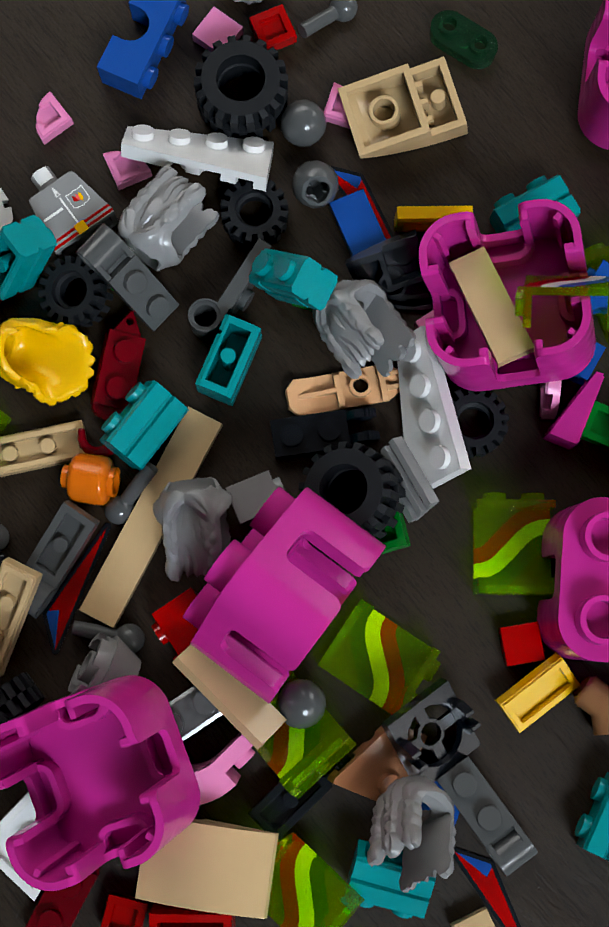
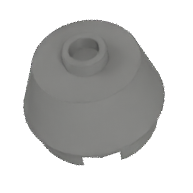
M100 632L88 645L93 650L87 654L82 665H77L68 691L73 694L121 676H138L141 660L118 636L111 638Z

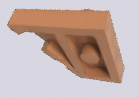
M381 725L375 731L372 739L363 742L353 752L355 757L340 771L334 769L329 774L327 780L342 788L377 801L379 795L384 793L391 783L396 779L407 777L408 774ZM411 728L408 731V741L414 737V730ZM421 733V739L425 743L427 736Z

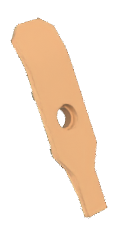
M373 365L361 368L362 375L358 379H351L344 371L316 377L293 379L285 389L288 410L296 416L390 401L400 392L398 369L393 367L388 377H383L376 369V366ZM362 379L366 381L368 389L362 393L357 392L353 387L356 380Z

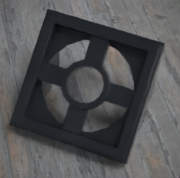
M443 678L437 680L381 723L408 776H427L433 782L481 745L475 734V731L481 724L471 717L475 713L474 710L463 700L456 697L449 681ZM430 705H440L447 708L448 711L435 719L428 717L424 708ZM413 719H415L417 724L414 728V737L408 741V731ZM434 722L437 728V735L432 742L424 744L421 739V731L426 724ZM455 723L457 727L456 739L452 749L447 752L442 744L444 731ZM420 749H430L436 761L426 764L418 758L422 754Z

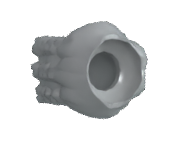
M169 165L160 168L155 178L138 191L137 197L132 199L130 205L123 210L118 224L117 235L125 240V244L145 265L155 271L180 264L184 256L189 253L190 248L195 247L198 239L203 238L206 231L211 229L219 219V213L212 208L203 211L204 205L202 201L206 196L205 187L196 182L194 184L188 183L189 179L177 176L178 172Z
M342 280L336 284L325 308L321 311L312 310L313 321L320 332L321 340L326 343L328 350L341 363L344 372L351 379H358L362 375L360 365L365 367L366 361H373L378 372L383 377H388L390 375L389 372L393 370V361L404 359L407 351L406 348H410L415 344L416 335L414 331L406 326V321L394 309V305L387 300L385 291L373 280Z
M195 478L169 482L153 504L154 515L162 526L163 545L166 554L165 572L171 581H180L183 571L186 572L187 577L192 574L196 577L200 575L205 576L221 553L231 543L226 510L232 503V495L222 489L215 478Z
M414 775L396 779L388 786L384 793L379 795L376 805L372 809L373 817L371 821L373 825L370 829V848L367 852V861L371 867L374 865L378 866L383 863L386 855L390 859L396 858L403 850L402 873L399 879V886L403 893H408L409 890L415 889L417 883L421 881L428 882L429 877L435 878L436 873L443 879H447L453 873V855L456 844L454 803L449 794L439 788L427 776ZM422 802L428 805L430 810H422Z

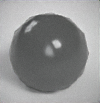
M308 99L295 100L287 105L280 118V129L289 143L298 147H309L318 142L325 133L327 125L322 109L318 104Z
M319 160L307 161L296 170L292 180L293 194L300 203L310 208L325 207L332 202L339 186L338 175L334 169Z
M296 679L286 683L279 691L277 710L287 719L284 723L289 727L297 729L309 728L316 725L324 716L326 708L325 694L322 688L314 681Z

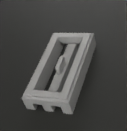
M400 436L392 438L389 441L390 445L384 446L380 450V454L396 466L394 470L401 473L403 481L399 483V486L405 488L406 497L399 498V503L405 505L403 514L408 523L419 520L439 502V499L403 437Z

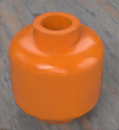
M78 453L72 458L69 465L63 466L60 484L62 488H66L71 501L102 506L111 497L115 498L117 496L120 485V469L114 467L112 459L107 456Z

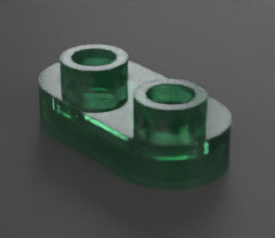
M453 10L441 11L432 19L429 36L434 46L472 69H484L492 64L498 50V42L490 31ZM452 24L455 29L449 31L443 25ZM481 42L486 48L477 49L474 43Z

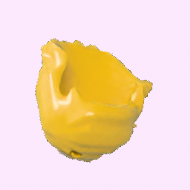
M10 318L0 324L1 378L13 384L16 389L24 388L27 392L33 393V396L39 402L46 403L49 406L56 405L57 402L66 401L71 396L76 398L81 392L86 391L88 379L95 372L91 366L96 359L91 355L93 344L91 341H88L87 335H83L78 331L77 327L73 324H63V322L56 324L39 318Z

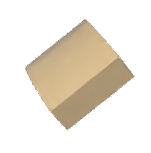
M444 56L413 68H409L407 63L337 88L360 159L411 151L468 134L467 121Z
M194 819L187 828L154 856L140 864L135 899L197 911L265 919L268 915L279 833L209 819Z

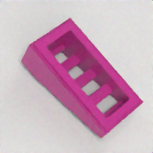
M596 371L581 386L547 430L543 438L544 440L568 450L579 443L603 382V373Z

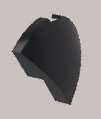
M416 229L373 245L345 260L349 273L354 280L368 279L375 281L385 291L387 299L392 301L394 308L402 310H427L433 308L432 296L421 276L419 264L420 242Z

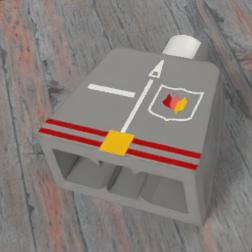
M45 166L38 169L32 175L31 181L40 192L31 197L29 203L35 215L53 232L57 240L54 252L59 259L65 261V256H73L103 224L111 229L119 223L112 207L75 172L69 171L60 178H57L50 167Z

